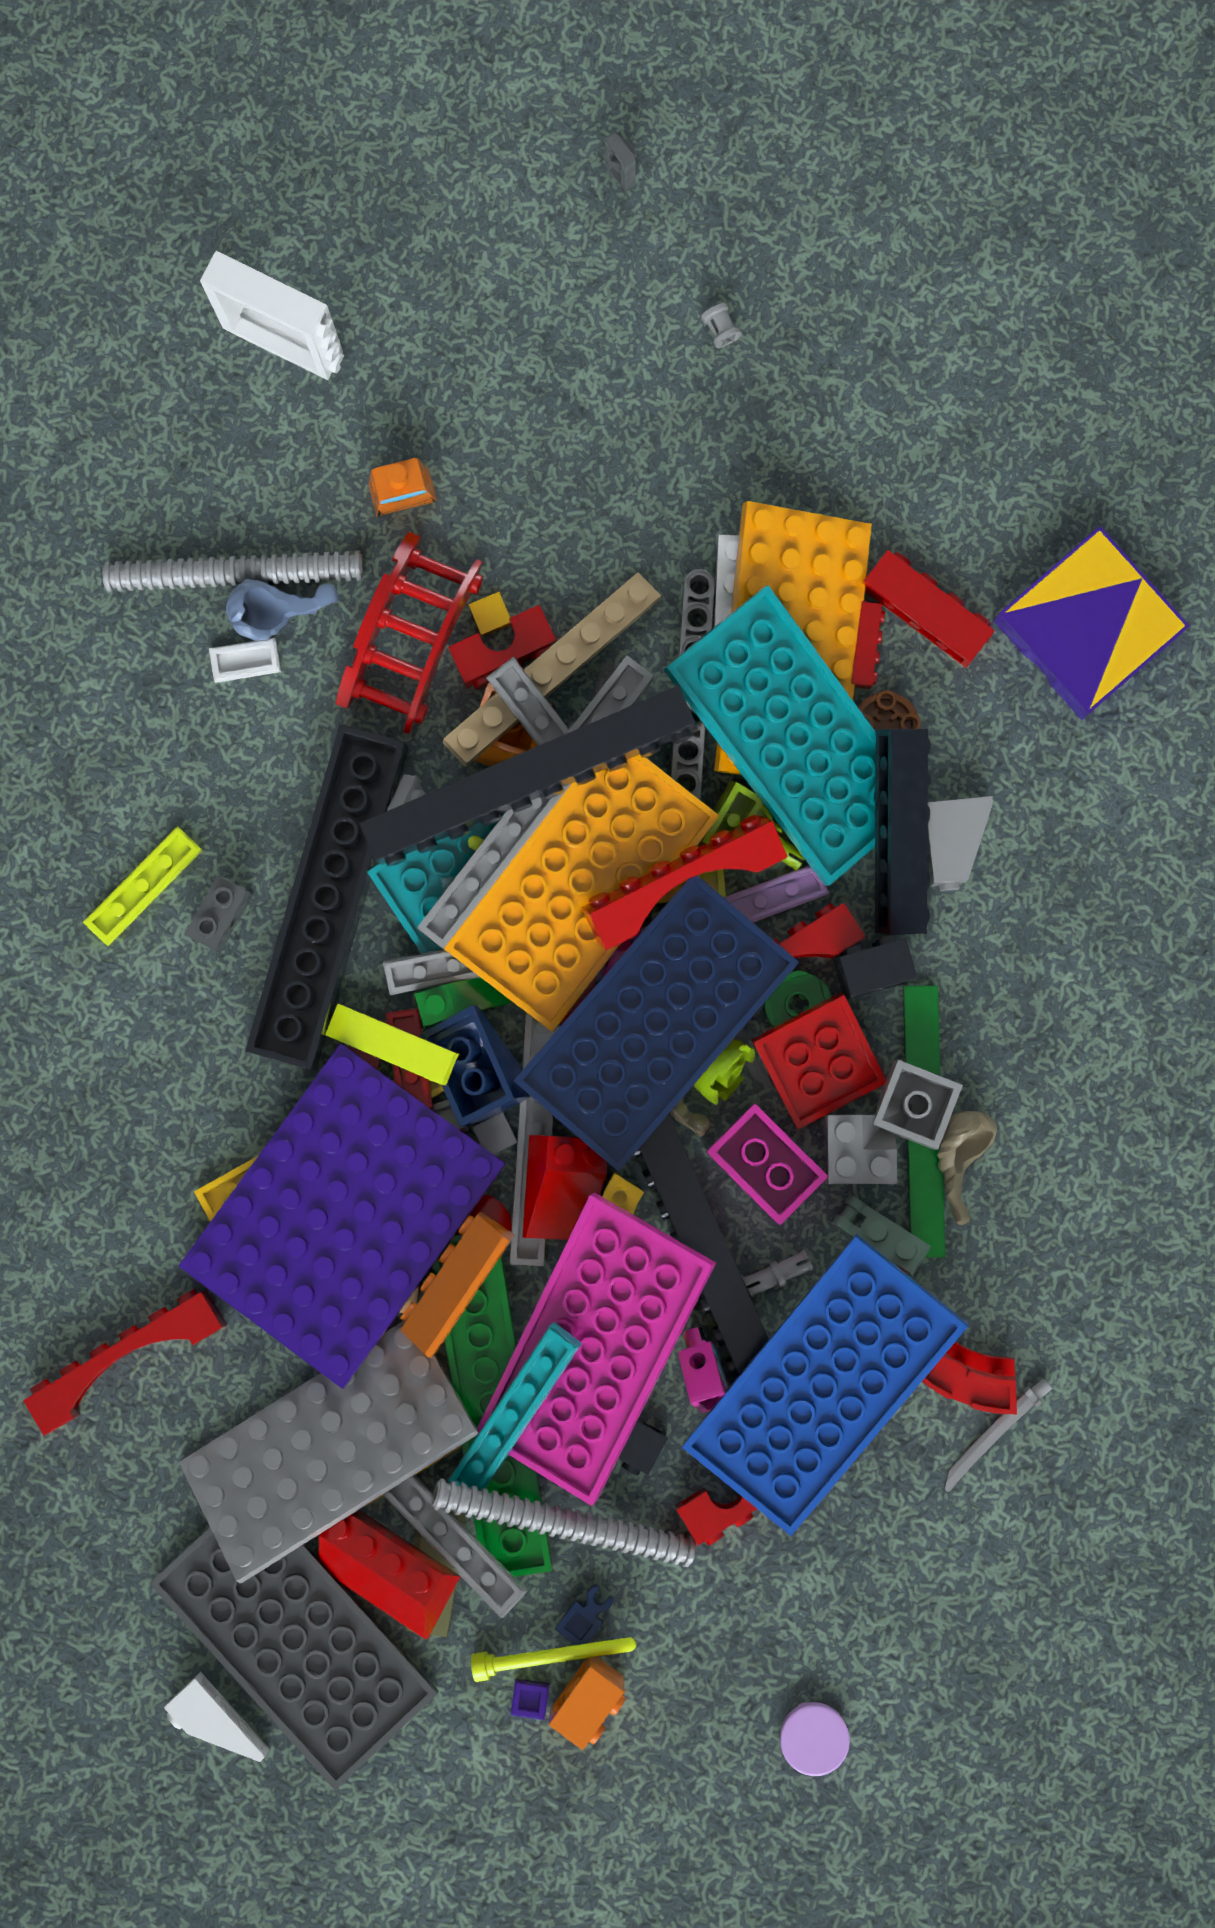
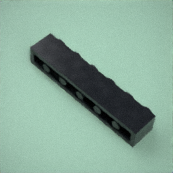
M876 729L875 933L887 935L927 934V924L930 919V912L927 907V891L930 886V878L927 873V857L930 853V843L928 840V822L930 820L928 788L931 782L928 772V755L931 749L928 729Z

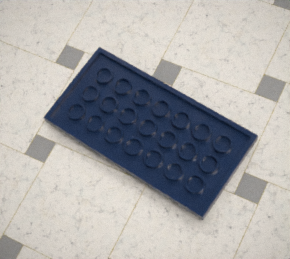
M698 875L689 878L514 1079V1082L619 1172L799 962Z

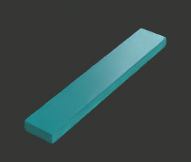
M555 1322L549 1326L448 1482L455 1481L457 1486L464 1483L467 1485V1488L477 1486L479 1491L482 1488H487L582 1345L579 1340Z

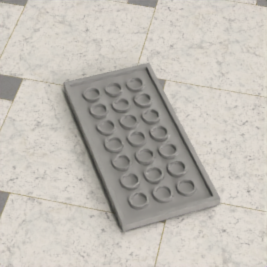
M405 1321L383 1334L344 1389L320 1373L179 1462L236 1582L243 1583L479 1434L435 1354L431 1358L426 1356L400 1331Z

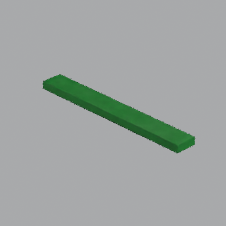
M903 986L905 1063L940 1076L938 986ZM907 1140L909 1232L930 1245L931 1249L925 1258L946 1257L943 1173L938 1168L939 1158L937 1157L940 1146L938 1150H934Z

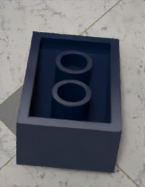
M477 1005L464 1009L420 1034L422 1039L459 1054L446 1086L442 1085L460 1127L480 1124L531 1097L514 1082V1079L522 1071L520 1064Z

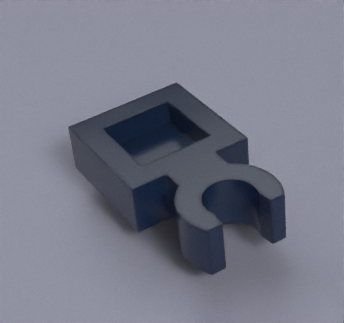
M597 1584L589 1588L585 1605L576 1599L555 1626V1630L574 1645L589 1643L603 1624V1620L597 1614L607 1611L613 1603L611 1595L603 1603H598L594 1600V1595L599 1590Z

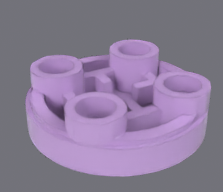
M805 1702L794 1708L784 1719L780 1729L782 1753L787 1762L798 1772L810 1776L825 1775L837 1769L847 1756L850 1744L848 1728L841 1715L832 1707L817 1702Z

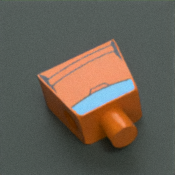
M418 458L388 464L371 470L368 486L376 517L437 502L430 471Z

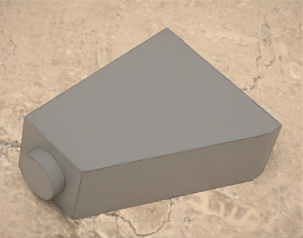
M993 796L928 802L930 808V820L928 822L930 853L927 857L930 886H939V891L960 889L959 884L969 879L993 805Z

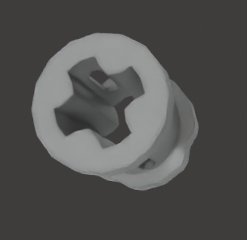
M727 303L711 307L702 314L701 318L703 324H708L715 338L713 343L716 348H722L736 341L742 335L740 328L734 326L728 314L729 307Z

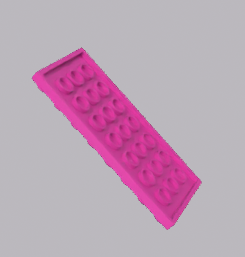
M596 1193L591 1194L477 1427L478 1433L484 1427L549 1326L554 1322L579 1340L582 1345L508 1455L593 1506L597 1502L716 1262Z

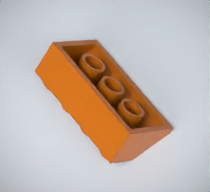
M482 1212L478 1213L475 1218L471 1215L467 1217L458 1231L463 1237L456 1247L452 1244L447 1247L439 1259L444 1264L437 1276L432 1272L420 1288L425 1294L418 1304L412 1301L400 1318L405 1321L400 1331L429 1358L441 1347L515 1235Z

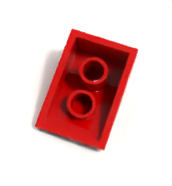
M529 1135L522 1238L568 1240L589 1196L593 1193L600 1195L607 1173V1162L580 1138Z

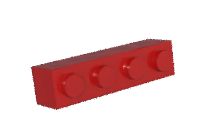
M861 602L851 684H855V688L871 689L872 684L877 682L878 672H874L875 664L879 663L880 651H877V644H881L883 631H879L880 623H884L885 611L882 610V604Z

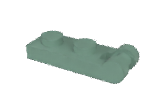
M849 1195L844 1203L846 1205L841 1215L837 1214L831 1222L832 1225L852 1238L856 1234L859 1235L898 1268L913 1276L931 1249L930 1245L870 1208L855 1196ZM857 1214L866 1218L860 1228L852 1224Z

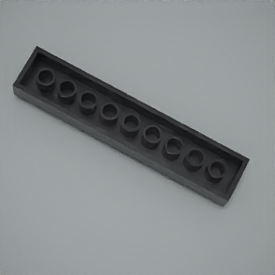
M339 725L245 1052L306 1069L317 1070L326 1039L325 1033L332 1018L371 882V877L367 871L376 865L360 823L387 811L398 788L408 753V747L405 742Z

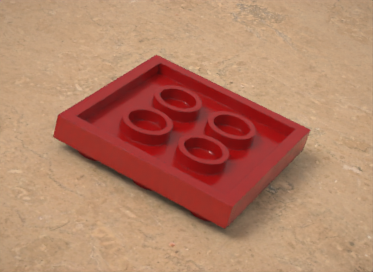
M842 992L751 1039L797 1130L884 1085L886 1081L860 1025Z

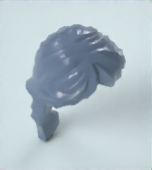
M248 578L232 590L227 600L226 613L228 620L239 635L254 641H267L272 635L278 634L292 616L315 614L318 609L332 603H337L339 596L336 588L327 583L318 587L313 598L302 597L299 594H288L276 586L268 585L261 580Z

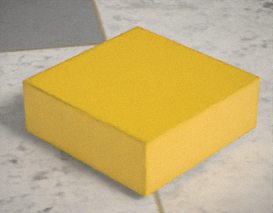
M500 592L468 604L482 637L510 625V616Z

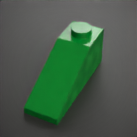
M481 977L452 982L414 994L425 1028L433 1027L472 1005H477L483 1012L512 1003L511 1000Z

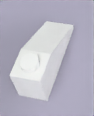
M202 1672L198 1673L164 1707L168 1712L166 1714L168 1720L175 1728L179 1730L182 1728L187 1734L258 1762L265 1758L270 1749Z

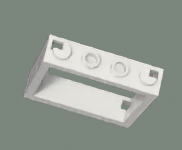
M215 251L200 282L223 329L326 380L330 378L332 372L338 373L344 355L342 354L343 350L326 304Z

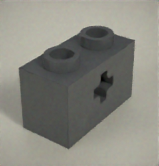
M217 875L184 935L221 953L253 894Z

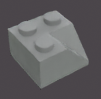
M895 1060L883 1086L873 1125L927 1148L938 1150L963 1085L903 1061Z
M825 1115V1173L829 1176L825 1183L897 1184V1146L895 1134L873 1125L875 1115Z

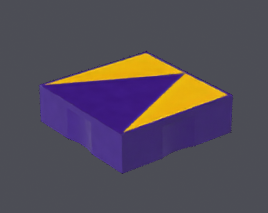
M1101 526L1005 607L993 621L1018 650L1041 669L1052 688L1081 720L1190 627Z

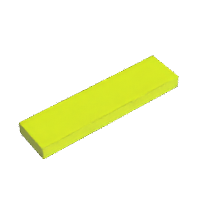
M177 826L83 923L101 941L109 946L203 850Z
M337 1004L325 1033L326 1036L444 1086L448 1082L459 1055L341 1004Z

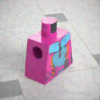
M697 1327L683 1332L687 1349L679 1351L678 1356L690 1403L700 1412L704 1413L710 1411L720 1398L725 1395L730 1385L718 1348L711 1342H706L703 1328ZM706 1361L705 1365L698 1369L700 1363Z

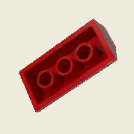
M361 1510L355 1511L319 1534V1561L335 1579L422 1638H429L461 1577L460 1575Z

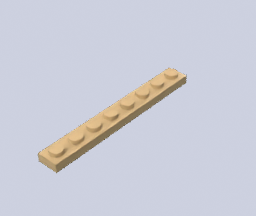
M639 572L636 573L526 667L524 671L546 699L660 600L661 595ZM496 693L443 739V744L467 767L519 721L498 693Z

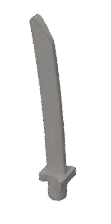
M1044 1378L1031 1389L1027 1386L1023 1390L1025 1394L1017 1400V1415L1002 1414L948 1471L945 1491H951L976 1461L1032 1406L1038 1407L1042 1404L1040 1399L1052 1390Z

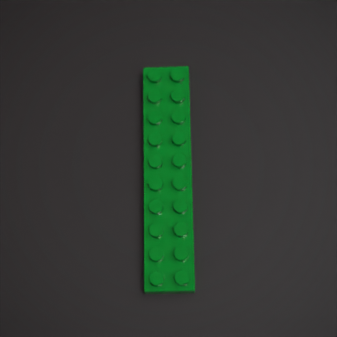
M455 1235L448 1246L452 1244L456 1247L463 1235ZM443 1253L433 1265L436 1276L444 1265L439 1261ZM502 1255L445 1339L452 1385L476 1429L517 1347ZM478 1435L462 1444L463 1455L466 1454ZM508 1455L487 1486L488 1493H492L495 1490L498 1491L500 1496L503 1493H508L509 1498L516 1495L519 1496V1500L529 1498L531 1503L538 1500L540 1505H543L537 1472ZM473 1515L477 1539L513 1577L553 1570L547 1532L539 1534L537 1529L529 1532L527 1527L520 1530L515 1524L513 1527H507L506 1522L499 1525L496 1523V1520L486 1522L484 1517L481 1520H477L475 1515Z

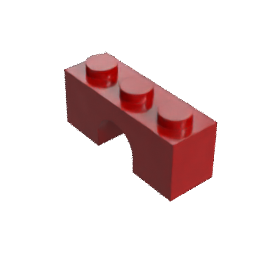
M540 605L509 618L515 637L511 646L503 651H493L487 648L479 633L448 647L467 689L474 686L475 690L486 687L489 683L486 677L512 657L523 668L522 663L533 658L536 660L557 642Z
M705 1487L676 1504L677 1512L698 1546L704 1542L707 1545L715 1543L725 1535L723 1530L733 1524L736 1527L742 1526L754 1517L752 1512L757 1510L755 1506L741 1495L731 1503H718L711 1498Z

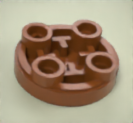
M885 690L873 694L858 706L875 732L876 729L920 728V718L914 706L906 698L892 691Z

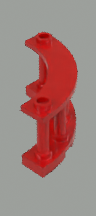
M411 532L407 533L392 557V561L396 562V565L391 574L387 575L384 573L374 593L353 645L354 648H357L352 666L347 665L335 702L336 705L348 709L355 698L360 699L363 697L407 715V720L403 732L410 734L416 723L421 725L426 717L429 706L424 703L446 644L471 594L477 595L484 576L479 575L482 565L480 560L476 559L469 572L465 573L422 555V551L418 550L421 536ZM420 568L461 586L455 598L452 599L408 581L406 575L410 569ZM404 593L448 611L439 633L393 615L392 610L389 608L396 594L401 595ZM389 627L433 645L424 669L377 650L378 646L374 644L380 629ZM375 663L419 681L412 703L367 685V681L363 679L367 664Z
M955 1342L922 1381L942 1396L970 1405V1408L996 1414L1017 1415L1014 1358L987 1355Z

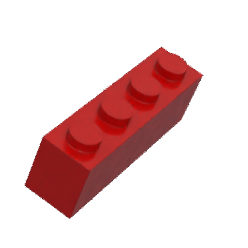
M887 550L862 584L865 586V592L963 667L967 668L995 632L990 627V621L979 613L972 614L964 608V602L955 594L950 592L946 594L937 587L938 583L933 577L927 573L922 572L919 574L910 567L911 562L905 556L898 552L893 554Z

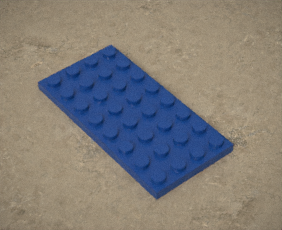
M856 1234L729 1387L725 1395L720 1398L683 1443L682 1448L792 1536L967 1329L968 1323Z

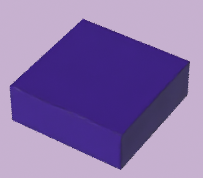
M515 1679L511 1716L545 1720L550 1683Z

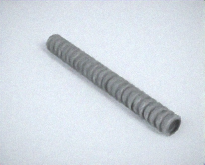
M356 550L355 554L345 551L342 555H340L339 551H335L334 555H330L329 552H324V555L314 552L313 556H309L308 553H303V556L293 553L292 557H288V554H282V557L272 554L271 558H268L266 554L262 555L261 558L252 555L250 559L242 555L240 559L231 556L230 559L226 560L225 556H221L219 560H216L215 557H210L206 561L204 557H200L198 561H195L194 558H189L188 561L179 558L177 562H174L173 559H168L167 562L158 559L156 563L152 560H147L146 563H143L142 560H137L136 564H133L131 560L126 561L125 564H122L121 561H116L115 565H112L110 561H106L103 565L102 575L104 587L108 592H112L114 588H117L118 591H123L124 588L133 591L135 587H138L139 590H144L145 587H148L149 590H154L155 586H158L160 590L165 589L166 586H169L170 589H175L176 585H179L181 589L186 588V585L196 588L198 584L202 588L207 587V584L216 587L220 583L222 587H226L228 583H231L232 586H237L238 583H242L248 578L261 580L269 584V581H273L274 584H279L280 581H283L284 584H289L290 580H294L295 584L300 583V580L310 583L311 579H315L316 583H320L321 579L331 582V579L334 578L337 582H341L342 578H346L347 581H351L352 578L362 581V577H364V560L360 550Z
M443 1478L436 1483L433 1493L432 1506L434 1510L444 1508L443 1510L446 1513L453 1510L455 1515H460L462 1512L468 1518L471 1515H475L477 1520H481L484 1517L486 1522L496 1520V1523L499 1525L506 1522L507 1527H513L515 1524L520 1530L527 1527L529 1532L537 1529L539 1534L548 1532V1535L551 1537L558 1534L560 1539H565L567 1536L570 1541L574 1542L576 1539H579V1542L582 1544L589 1541L591 1546H596L598 1543L604 1549L610 1546L612 1551L620 1548L621 1553L630 1551L634 1556L641 1553L643 1558H647L650 1555L652 1560L661 1558L662 1562L665 1563L671 1560L674 1565H678L681 1562L683 1567H689L693 1562L696 1552V1541L693 1536L685 1538L684 1534L681 1533L675 1536L672 1531H668L665 1534L663 1529L654 1531V1528L651 1526L644 1529L642 1524H637L635 1527L632 1522L623 1524V1521L620 1519L613 1522L612 1517H606L604 1520L602 1515L597 1514L595 1517H592L590 1512H586L583 1515L581 1510L572 1512L571 1508L568 1507L561 1510L560 1505H555L552 1508L550 1503L547 1502L544 1505H540L538 1500L531 1503L529 1498L519 1500V1496L516 1495L509 1498L508 1493H503L500 1496L498 1491L494 1490L492 1493H488L486 1488H482L479 1491L477 1486L467 1488V1485L464 1483L457 1486L455 1481H451L448 1484Z

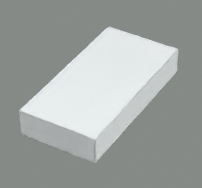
M270 638L267 641L258 640L209 648L215 683L281 672L275 638Z

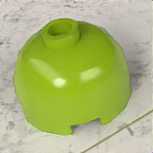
M734 1037L694 1084L697 1091L715 1105H718L719 1098H722L724 1101L729 1099L745 1078L740 1076L746 1062L753 1063L755 1057L754 1049Z

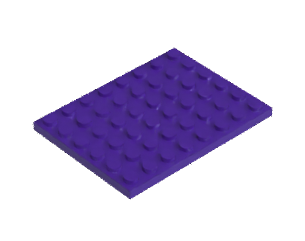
M340 1043L184 1257L179 1267L340 1388L344 1389L456 1235L467 1217L495 1181L506 1163Z

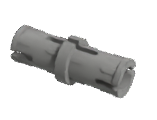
M805 1250L778 1263L774 1260L769 1263V1267L747 1277H742L746 1286L757 1281L760 1282V1284L747 1289L751 1298L778 1284L780 1287L787 1285V1280L812 1271L813 1267L810 1261L796 1266V1263L808 1258Z

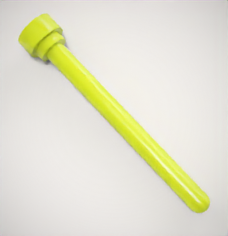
M631 1637L500 1657H495L494 1654L488 1655L487 1651L472 1653L471 1670L475 1682L490 1680L491 1676H495L497 1671L631 1652L636 1648V1641Z

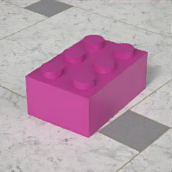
M755 1103L705 1151L778 1225H781L829 1177Z

